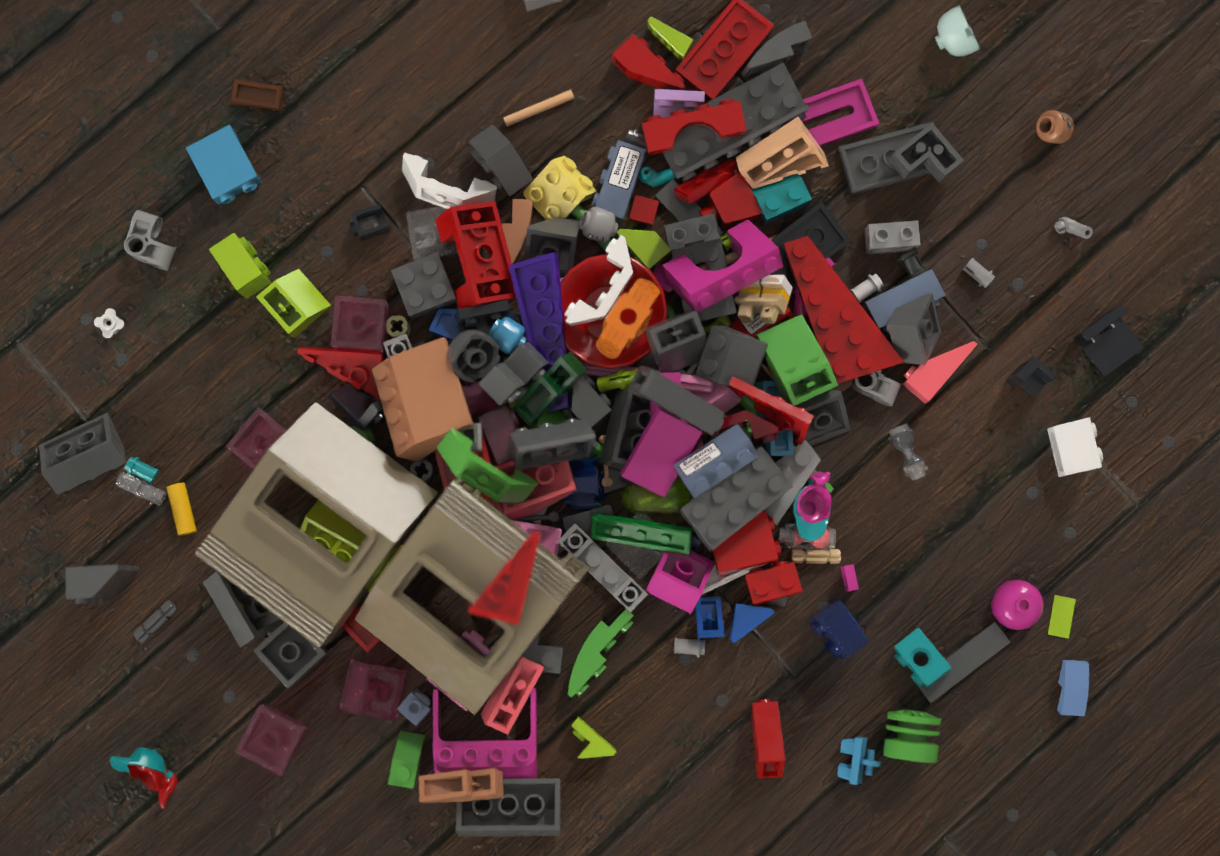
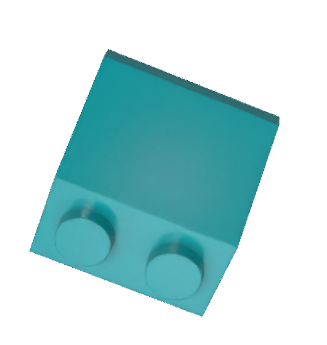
M798 173L783 177L781 181L752 189L750 186L762 211L760 219L764 226L809 206L812 200Z

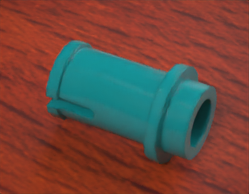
M130 457L124 470L128 471V475L134 474L151 484L159 473V469L141 462L139 457Z

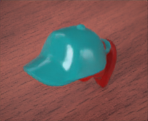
M139 747L130 757H110V764L114 769L121 772H129L132 778L140 779L147 788L157 791L159 793V804L161 808L166 809V803L173 794L178 781L177 776L166 769L163 757L155 749Z

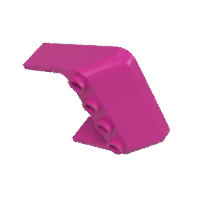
M533 687L530 693V737L526 740L490 741L442 740L441 691L438 688L433 689V760L435 774L466 769L477 771L496 768L503 772V779H537V687Z

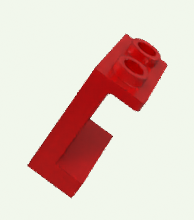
M766 510L760 512L712 550L718 577L727 576L732 571L771 562L773 565L778 562V556L782 555L779 541H774L772 532H775L773 518L767 516Z

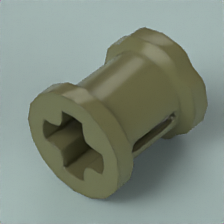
M400 315L392 316L387 320L386 330L392 338L407 334L409 337L411 327L404 317ZM395 324L402 325L403 331H395L393 326Z

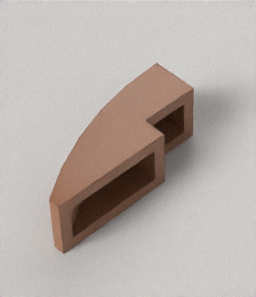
M513 199L512 224L502 223L512 264L518 262L525 248L527 228L532 224L533 199Z
M496 768L477 771L466 769L419 776V802L421 803L504 798L503 772Z

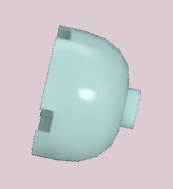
M959 5L942 15L937 25L939 35L935 36L941 50L946 48L951 55L965 56L980 49Z

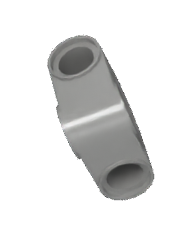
M136 210L124 241L126 252L136 260L168 271L176 247L156 241L162 228L163 219ZM138 242H143L142 250L136 253L133 252L134 245Z
M882 370L865 375L869 379L868 387L860 385L858 378L854 379L851 385L853 390L886 406H893L901 387V383L881 374Z

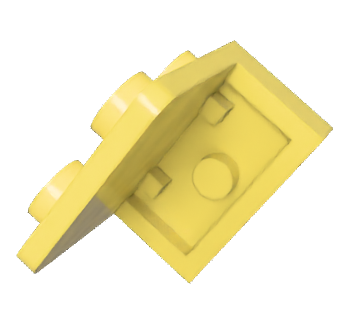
M562 156L549 162L525 189L524 196L526 199H533V206L546 220L555 217L566 219L582 201L592 198L597 190L593 187L592 181L576 169V164L570 158Z

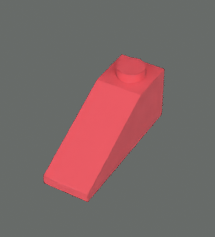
M973 341L928 360L926 365L920 364L917 367L912 365L904 374L906 380L902 385L923 403H927L977 346V343Z
M523 656L517 660L492 692L481 712L485 725L507 735L509 734L544 669L543 665Z

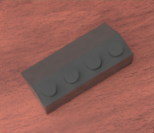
M560 778L503 779L504 798L457 802L456 832L458 836H561Z

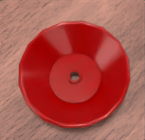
M608 254L589 257L571 268L561 281V294L567 351L569 353L572 352L576 358L587 365L613 369L632 365L651 353L645 333L643 332L628 349L626 348V343L617 358H608L596 346L602 334L604 319L569 326L566 324L565 320L567 317L564 315L572 302L576 304L579 299L595 310L598 309V306L595 305L598 298L603 292L607 294L611 289L612 285L609 282L615 272L619 271L621 273L622 269L607 260ZM630 258L633 276L621 295L629 293L638 279H646L658 287L660 294L649 308L653 309L647 327L666 320L668 310L664 289L651 270L635 259ZM624 309L620 314V320L626 325L633 324L637 319V315L632 309Z

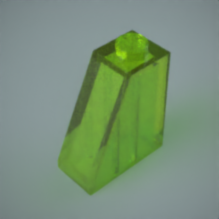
M677 475L665 498L638 484H633L623 489L624 494L622 495L625 507L627 509L630 508L632 513L682 516L678 510L694 499L679 475Z

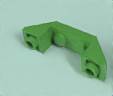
M451 427L437 445V449L453 474L496 502L523 503L537 486L538 482L517 469L510 477L470 452L473 441Z

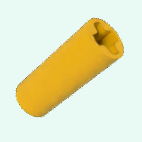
M185 483L167 486L166 489L178 536L197 532Z

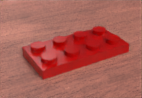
M732 0L678 65L675 72L696 90L704 91L705 97L711 101L719 96L774 29L775 25L743 0Z

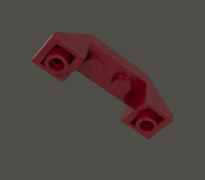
M744 410L723 417L724 422L717 432L714 431L713 435L702 431L691 453L708 443L707 436L709 440L721 435L723 431L730 429L736 424L741 429H745L748 427L747 423H749L754 439L762 440L763 443L778 439L777 434L783 433L782 427L761 416Z

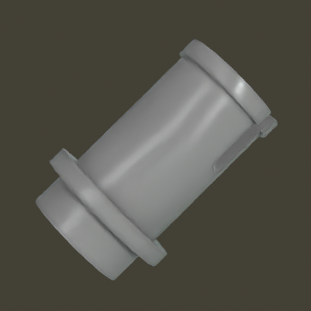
M974 258L962 269L979 282L978 286L980 287L982 285L986 288L995 278L992 270L989 272Z
M675 638L674 654L697 655V658H699V655H705V640H700V638L698 640Z

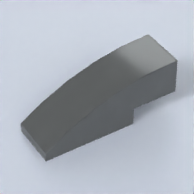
M806 21L788 27L767 41L742 72L743 77L774 68L783 62L787 64L794 55L793 51L805 48L812 40Z

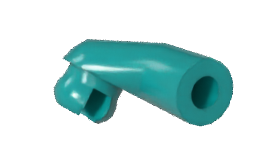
M645 166L639 170L638 175L641 182L651 187H657L674 179L670 168L658 173Z

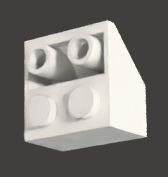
M1090 417L1047 429L1059 477L1102 467L1103 454L1096 445L1095 437H1097V430L1095 424L1091 423Z

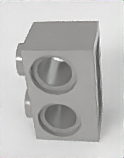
M918 221L868 224L864 230L866 255L908 252L917 249L921 245Z

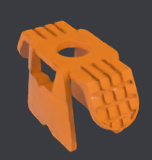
M638 279L629 293L619 296L605 317L602 334L596 343L598 350L604 356L617 358L626 343V348L628 349L645 331L653 309L649 308L660 294V290L652 282L646 279ZM624 309L635 311L637 319L633 324L626 325L620 320V314Z

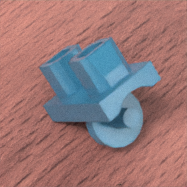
M866 737L842 739L841 753L852 754L853 758L852 764L839 763L837 776L850 780L849 784H862L864 765H866L865 775L872 776L873 766L881 767V761L874 760L875 750L868 749L867 758H865L868 739Z

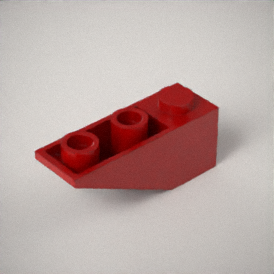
M633 34L612 54V62L629 79L665 90H685L683 78L677 72L672 73L667 68L666 61L660 55L655 56L649 50V44L642 37L638 39Z

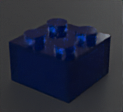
M840 599L831 600L809 616L812 620L809 624L817 636H823L827 641L824 646L832 657L835 656V658L838 657L846 660L870 643Z

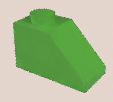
M400 731L392 759L388 785L412 789L417 786L425 734Z

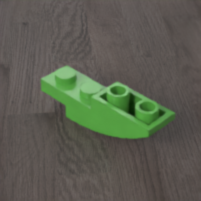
M627 609L610 626H607L601 620L585 641L574 664L569 682L568 695L571 698L575 694L580 696L589 687L586 683L592 675L597 678L606 668L603 664L606 658L600 654V651L603 649L607 652L616 643L613 637L619 631L624 634L634 623L630 620L634 615Z

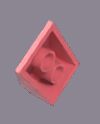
M513 461L495 467L509 477L515 471ZM569 461L519 470L538 482L537 486L523 503L501 502L504 515L516 521L538 513L577 491Z

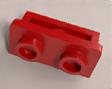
M777 562L773 564V568L763 570V567L754 568L748 571L749 574L745 575V583L748 586L753 606L803 592L794 562Z

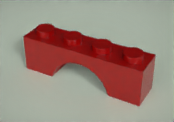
M733 98L720 101L719 106L700 105L695 107V111L685 113V110H677L671 112L670 117L662 119L660 115L646 118V122L642 123L648 156L672 151L678 134L692 125L707 126L714 130L720 139L746 133L740 101L734 102Z

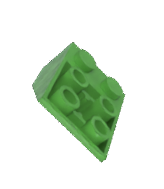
M802 314L756 334L758 340L768 343L764 356L779 394L786 403L795 406L838 386L830 363Z

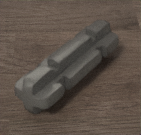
M169 600L161 606V610H157L143 623L144 627L140 626L134 632L135 638L142 644L151 638L150 634H155L168 621L167 618L172 617L178 609L174 603Z

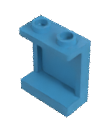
M230 125L186 147L212 199L217 204H228L236 198V195L242 192H251L257 188V184L262 182L240 144L236 132Z

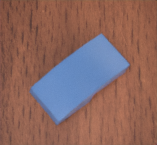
M1063 660L1058 681L1062 689L1057 711L1060 715L1085 716L1089 690V663L1087 661Z

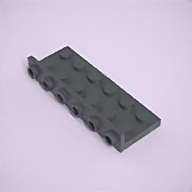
M784 62L706 103L710 107L719 106V102L733 98L734 102L740 101L746 125L745 134L720 139L714 130L704 125L689 126L678 134L673 150L662 153L677 181L683 179L685 182L697 175L695 171L703 167L705 170H708L718 165L717 160L725 155L729 159L741 152L739 148L748 144L749 147H752L762 141L761 136L769 132L770 134L783 127L784 124L797 117L800 120L807 117L805 113L810 108L808 104L805 105Z

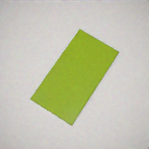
M1058 595L1054 596L1048 635L1069 639L1076 599Z

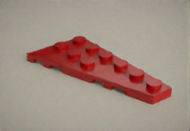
M808 236L783 244L813 335L830 363L837 384L904 363Z

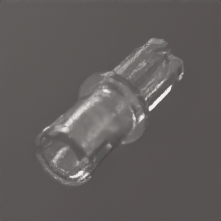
M121 472L116 479L118 487L135 494L136 498L142 497L157 504V506L162 505L165 500L163 496L167 495L166 491L148 484L147 480L141 481L124 472Z

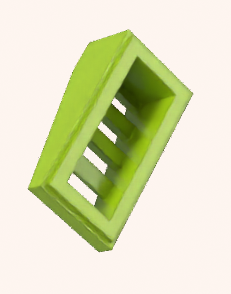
M649 17L647 29L680 61H683L692 48V38L653 17Z

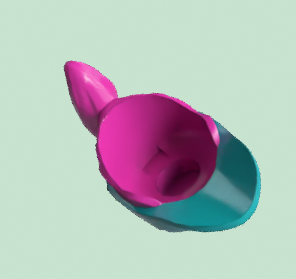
M813 472L810 475L808 486L800 490L795 497L793 515L796 518L798 533L805 541H815L821 538L826 531L832 503L831 494L825 486V483L830 481L831 475L829 472Z

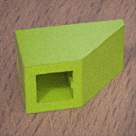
M619 229L616 233L617 239L620 235L625 237L628 251L634 257L633 259L651 271L671 255L669 246L655 231Z

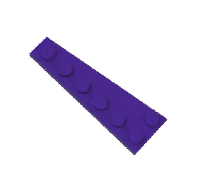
M557 252L508 265L527 342L549 362L548 366L544 369L546 373L560 356L567 354ZM570 390L547 412L571 407Z

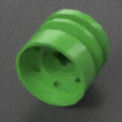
M915 710L887 711L888 719L898 720V725L886 724L887 729L897 732V737L884 739L883 755L901 760L937 763L939 745L928 742V737L939 736L940 731L929 729V725H941L942 718Z

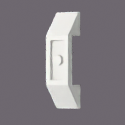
M404 153L402 172L416 198L446 209L453 206L496 201V185L474 178L468 192H464L457 187H451L435 179L426 178L428 161L417 155Z
M620 235L618 240L613 238L606 249V252L609 253L607 260L622 269L621 273L619 271L615 272L609 282L612 285L611 289L607 294L603 292L595 304L598 306L597 310L580 299L576 304L573 302L570 304L564 314L567 317L565 320L566 324L569 326L605 319L632 278L633 271L624 236Z

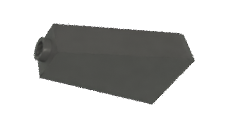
M640 366L628 389L710 435H713L714 431L717 432L724 422L722 417L725 412L651 368Z

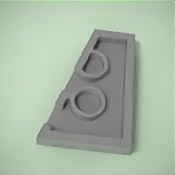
M804 440L802 445L799 444L793 449L794 456H784L775 463L793 486L764 509L769 517L773 518L776 526L821 460L807 440Z

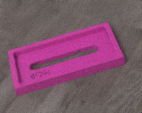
M862 79L803 99L805 105L808 104L810 109L805 113L807 117L801 120L802 122L847 106L853 108V113L808 130L820 147L879 125Z

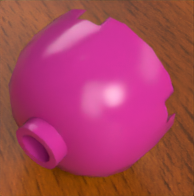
M1011 580L1004 582L997 587L991 599L992 614L997 622L1013 630L1028 629L1038 622L1043 613L1044 603L1042 595L1036 587L1026 581Z

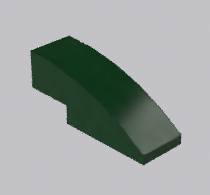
M572 352L560 356L547 373L542 374L513 409L528 426L533 425L588 370Z

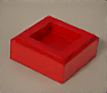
M635 195L629 220L653 226L659 201Z

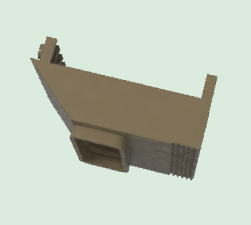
M315 402L269 448L210 531V534L198 548L195 555L320 648L341 634L344 629L342 627L425 510L431 508L437 499L435 497L438 492ZM284 474L366 534V539L348 564L344 563L265 503Z
M458 478L450 484L374 584L355 620L475 715L590 568L570 552L560 560L539 543L520 624L517 625L492 619L505 629V633L486 657L480 655L403 593L420 568L425 566L474 604L506 563L516 554L527 538L530 537L529 534L482 498L485 495L484 493Z

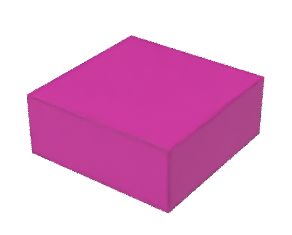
M854 564L841 566L845 591L858 590Z

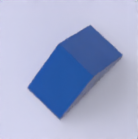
M700 597L695 606L697 637H724L721 598Z
M734 603L729 639L732 643L737 642L775 612L770 608Z

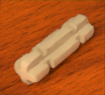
M793 549L791 560L794 563L803 564V561L806 564H826L827 562L839 564L841 552L838 549H830L829 551L826 549H806L805 551Z

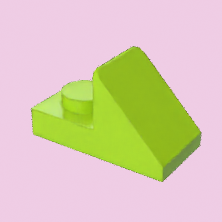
M579 716L571 724L574 728L572 733L582 742L586 739L589 741L577 756L578 759L613 756L617 752L609 742Z

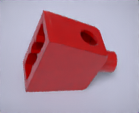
M740 172L711 191L707 197L710 206L699 211L700 216L715 214L722 229L736 226V223H742L746 220L750 222L760 219L762 215L760 206L748 182Z

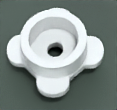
M107 309L103 316L95 318L94 325L102 330L105 338H111L113 334L123 329L124 321L116 316L114 309ZM108 321H111L110 326L107 325Z

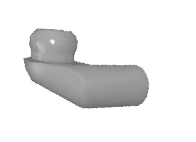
M1068 217L1059 218V221L1054 225L1055 230L1060 234H1064L1067 231L1068 233L1088 239L1093 233L1091 227Z

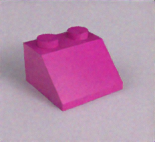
M664 551L646 588V592L691 614L703 593L715 562L693 551L689 555Z

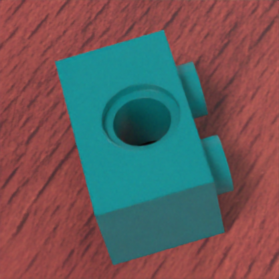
M919 627L895 645L896 654L894 657L903 668L906 665L913 672L910 675L919 687L924 686L928 690L951 672L952 667ZM918 655H924L927 657L928 663L925 666H918L914 663V658Z

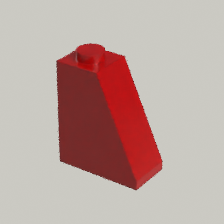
M762 699L752 703L751 711L757 779L782 777L785 754L778 701L772 702L769 699Z

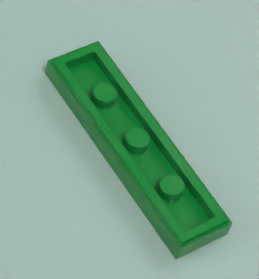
M594 513L592 515L591 539L689 555L691 552L693 528Z

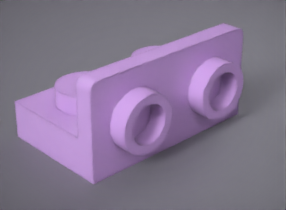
M655 89L653 116L660 115L662 119L670 117V113L677 110H685V113L691 112L695 107L704 104L705 92Z

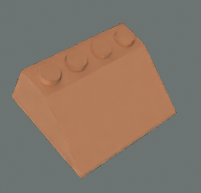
M444 337L390 356L372 369L396 456L418 462L437 449V445L451 427L462 433L473 426L458 375L454 372L448 360L449 345Z

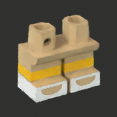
M767 275L740 290L739 297H735L734 301L739 306L738 318L741 322L751 323L754 320L755 313H760L759 318L762 322L775 324L778 314H785L792 291V286L785 275Z

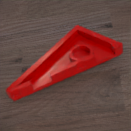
M302 346L297 349L298 354H301L304 359L311 363H318L335 377L351 383L358 390H365L375 396L374 399L377 401L380 400L372 369L384 361V352Z
M732 377L728 387L740 398L744 395L756 402L753 407L755 410L774 424L782 427V430H791L797 435L795 441L800 445L803 444L813 420V415L809 414L804 408L786 403L779 396H772Z
M534 531L527 538L521 548L506 563L475 603L470 606L468 613L517 625L520 624L541 532Z

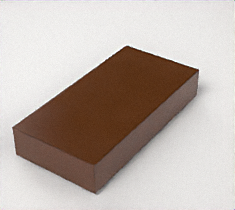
M234 79L230 103L236 106L280 112L284 87Z

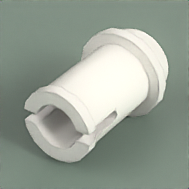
M877 274L873 276L868 275L867 280L850 291L860 303L875 291L880 292L881 287L884 285Z

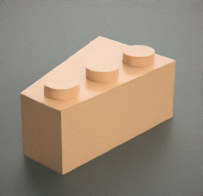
M799 117L736 157L739 171L752 189L781 181L783 177L796 173L798 175L805 174L806 170L819 166L821 168L829 166L823 150Z

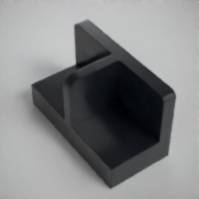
M1033 356L1021 363L1006 379V382L1012 387L1019 385L1030 396H1036L1056 376Z

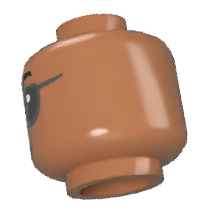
M1055 110L1043 113L1038 118L1036 124L1038 137L1042 141L1053 144H1062L1068 141L1074 130L1072 118L1067 113Z

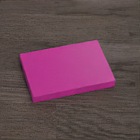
M657 408L620 475L665 498L678 475L673 465L690 455L702 431Z

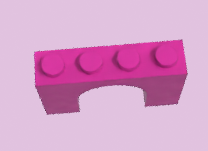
M749 220L727 230L731 249L740 257L733 265L721 270L707 271L698 268L685 254L662 265L668 285L697 313L783 267L779 248Z

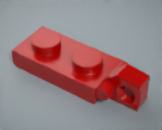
M729 159L717 167L714 166L708 170H703L674 188L676 198L688 204L699 201L702 196L713 191L740 172L737 161Z

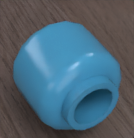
M504 317L502 320L498 318L488 333L498 344L499 350L507 355L512 354L519 345L527 340L523 337L525 333L524 327L509 317Z

